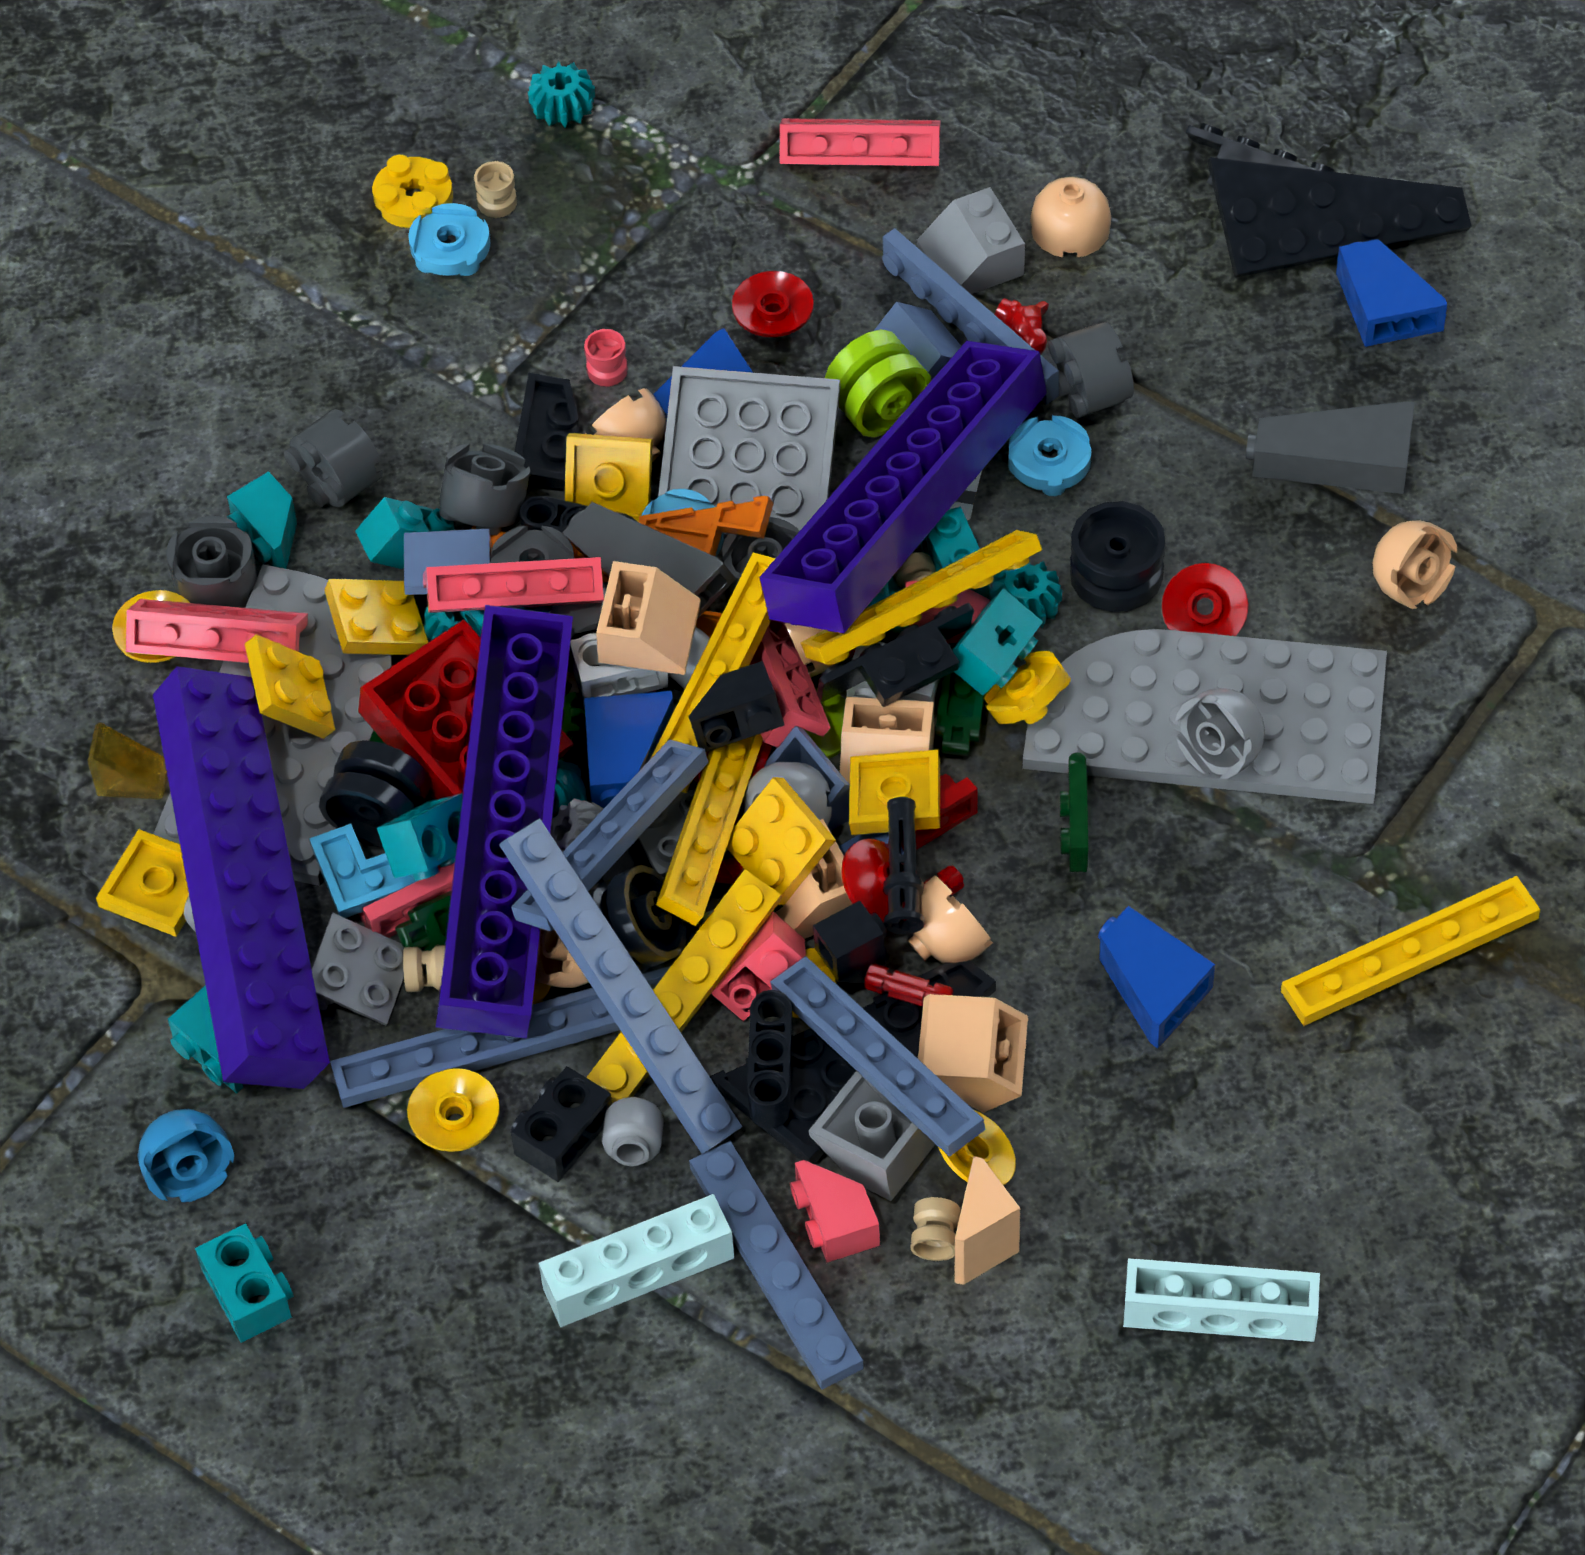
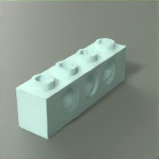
M712 1194L539 1262L543 1290L559 1326L563 1327L734 1259L732 1231L715 1195Z
M1128 1258L1123 1327L1314 1342L1318 1320L1320 1273Z

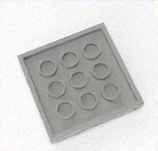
M673 366L658 497L673 489H689L702 494L717 507V503L733 501L735 504L754 501L753 497L768 496L774 503L770 517L785 520L793 524L800 531L829 498L841 388L840 380ZM724 533V538H726L729 533Z

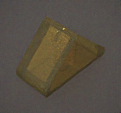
M101 722L96 724L88 757V765L97 796L157 800L162 798L167 781L164 756Z

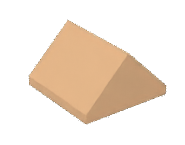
M974 1156L955 1235V1283L963 1285L1019 1253L1020 1207L985 1160Z

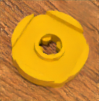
M400 154L392 156L388 159L387 166L377 174L372 186L374 203L376 208L381 211L382 217L387 222L404 228H410L413 221L419 215L423 219L426 215L431 214L432 207L453 202V187L447 166L442 162H436L423 157H407ZM409 189L421 190V192H414L413 196L406 195V191Z
M1037 651L1028 654L1024 658L1026 664L1017 669L1004 687L1000 688L995 684L984 695V699L988 703L985 706L998 724H1011L1024 720L1027 724L1038 722L1047 714V705L1060 691L1069 685L1071 681L1070 676L1052 652Z

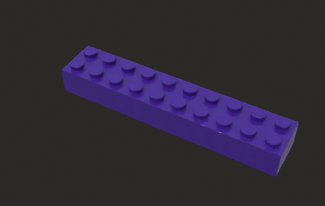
M966 341L759 577L769 620L812 627L829 632L845 633L1047 394L1040 352Z
M485 605L436 1028L527 1038L532 1013L540 928L515 920L511 906L527 891V887L499 844L539 818L549 833L551 832L573 616Z
M176 666L153 693V699L223 1082L304 1089L330 1061L263 718L259 712L252 677Z

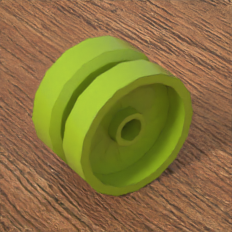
M882 329L868 332L850 342L838 353L829 365L825 375L826 379L840 380L839 408L845 412V416L863 436L868 437L884 435L931 382V375L913 355H910V351L892 331Z

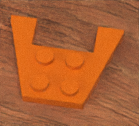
M768 496L753 497L754 501L735 504L733 501L717 503V507L696 511L691 507L643 515L639 517L638 522L716 556L722 533L764 539L774 503ZM705 611L697 619L696 627L711 637L722 613Z

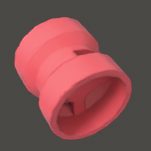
M612 329L594 331L587 337L584 344L588 377L594 384L610 387L617 385L624 380L628 371L624 338L620 333Z

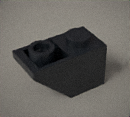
M763 661L720 675L688 716L699 748L705 749V752L784 726L778 701Z
M861 901L813 925L815 950L838 982L865 983V976L870 965L877 964L885 967V961L889 959L884 946L887 930L878 914L875 912L869 914Z

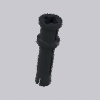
M896 797L887 802L889 876L886 877L883 883V892L888 896V914L884 917V925L886 930L897 934L915 933L924 928L925 918L920 913L919 895L924 890V883L916 871V804L913 799L908 797ZM901 831H903L904 838L903 855H901Z

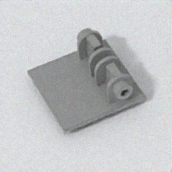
M332 913L311 968L319 1010H326L328 1005L336 1003L386 1026L404 979V948L402 944Z

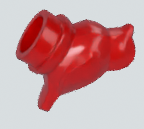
M1003 298L994 315L1042 355L1047 346V338L1042 329V316L1048 310L1049 304L1041 301L1036 305L1022 306L1018 300L1011 301Z

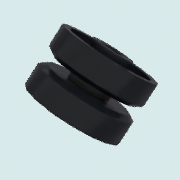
M1117 501L1104 502L1089 508L1076 520L1071 533L1070 577L1071 585L1082 600L1094 608L1109 612L1131 611L1147 604L1158 593L1164 573L1165 536L1164 528L1156 516L1140 505Z
M367 740L350 742L342 749L338 757L333 777L327 781L320 797L319 809L323 817L336 829L352 824L359 842L383 848L377 827L424 804L430 792L432 781L422 765L400 749L384 743Z
M644 865L633 867L615 875L612 880L600 882L588 891L641 972L648 970L650 966L659 965L679 956L686 945L687 936L685 920L656 905L665 878L653 868Z

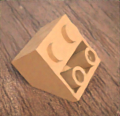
M613 561L596 631L598 663L685 675L701 604L700 598L657 567Z
M846 696L840 755V773L850 784V757L933 750L935 734L934 702L897 700L882 707L877 698Z
M821 819V820H820L821 823H822V824L827 828V830L830 832V830H829V828L827 827V825H826L824 819ZM836 841L786 904L775 912L804 939L814 935L813 925L852 905L842 881L841 867L844 855Z
M927 995L923 1001L918 1059L964 1102L985 1113L1022 1096L1028 1016L996 998Z

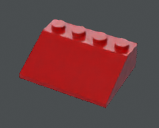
M464 619L360 687L358 713L386 745L400 749L422 765L432 781L429 795L434 800L463 793L480 646L479 635ZM562 729L558 761L573 748L574 744Z

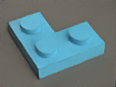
M352 824L309 838L312 851L338 915L344 918L363 912V907L416 882L413 875L394 878L385 853L366 860Z

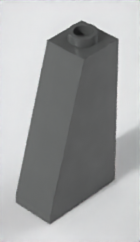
M1405 401L1259 418L1257 435H1248L1246 459L1254 460L1252 477L1403 494L1415 402Z
M594 502L585 510L575 514L569 526L562 532L586 558L601 557L602 573L608 579L613 561L657 567L700 598L701 604L698 618L736 580L719 558Z

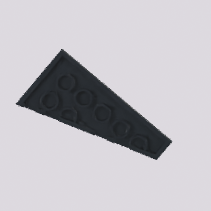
M1210 157L1207 161L1235 278L1338 257L1340 246L1349 245L1354 242L1379 239L1384 245L1389 247L1467 231L1472 227L1462 187Z

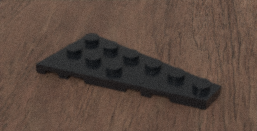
M970 960L959 963H944L917 976L930 980L929 985L932 986L937 982L952 987L953 996L990 997L996 991V981ZM888 991L874 997L873 1003L863 1007V1009L918 1058L923 1006L888 996ZM811 1028L793 1036L791 1108L789 1118L777 1128L762 1129L800 1160L814 1164L825 1152L810 1137L809 1129L856 1070ZM770 1056L762 1060L771 1062L779 1058ZM747 1058L746 1064L727 1073L722 1070L711 1075L710 1078L721 1095L750 1118L747 1095ZM769 1096L760 1100L763 1102H773L777 1098Z

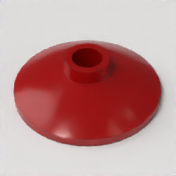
M766 271L750 276L737 287L732 298V311L738 324L748 332L763 337H781L796 332L808 322L814 308L813 295L808 285L799 277L782 271Z
M1199 563L1182 569L1170 580L1163 594L1162 614L1169 630L1236 636L1247 618L1248 599L1242 583L1231 571L1216 564ZM1202 598H1208L1213 602V611L1208 615H1202L1197 610V603Z
M863 839L854 843L846 851L841 867L842 881L852 904L861 901L869 914L875 912L884 923V917L888 914V896L883 892V883L886 877L889 876L888 844L880 840Z

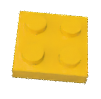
M569 433L566 440L565 501L587 506L594 502L614 512L632 516L638 522L639 517L650 503L653 439Z
M328 579L324 591L344 654L410 655L428 643L414 595H405L404 581Z
M257 634L245 643L260 714L323 739L335 731L331 703L328 699L320 661Z
M938 750L850 757L849 826L851 835L888 832L887 802L896 797H908L915 801V830L940 828V757Z
M773 777L734 826L727 849L745 870L779 892L782 900L778 905H785L836 839L784 778Z
M138 829L96 896L98 907L177 937L186 922L184 906L189 894L180 844Z

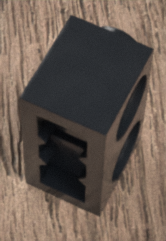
M566 1066L557 1078L552 1077L545 1083L540 1092L539 1099L529 1111H522L513 1122L511 1137L514 1155L559 1182L603 1130L606 1110L612 1104L611 1093ZM571 1102L581 1103L580 1106L575 1108L564 1107ZM544 1135L553 1136V1138L548 1141L536 1140L537 1138Z

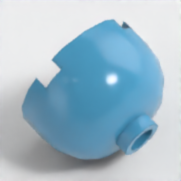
M177 1109L159 1116L149 1124L141 1137L137 1157L146 1185L154 1195L165 1201H168L166 1198L168 1196L179 1197L181 1202H192L209 1195L223 1184L228 1176L225 1169L229 1165L230 1160L233 1163L234 1152L225 1131L212 1117L192 1109Z

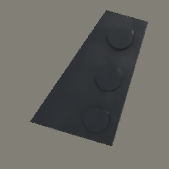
M528 373L514 451L525 459L524 467H530L528 484L565 490L567 436L569 433L580 434L578 427L579 419L569 379Z

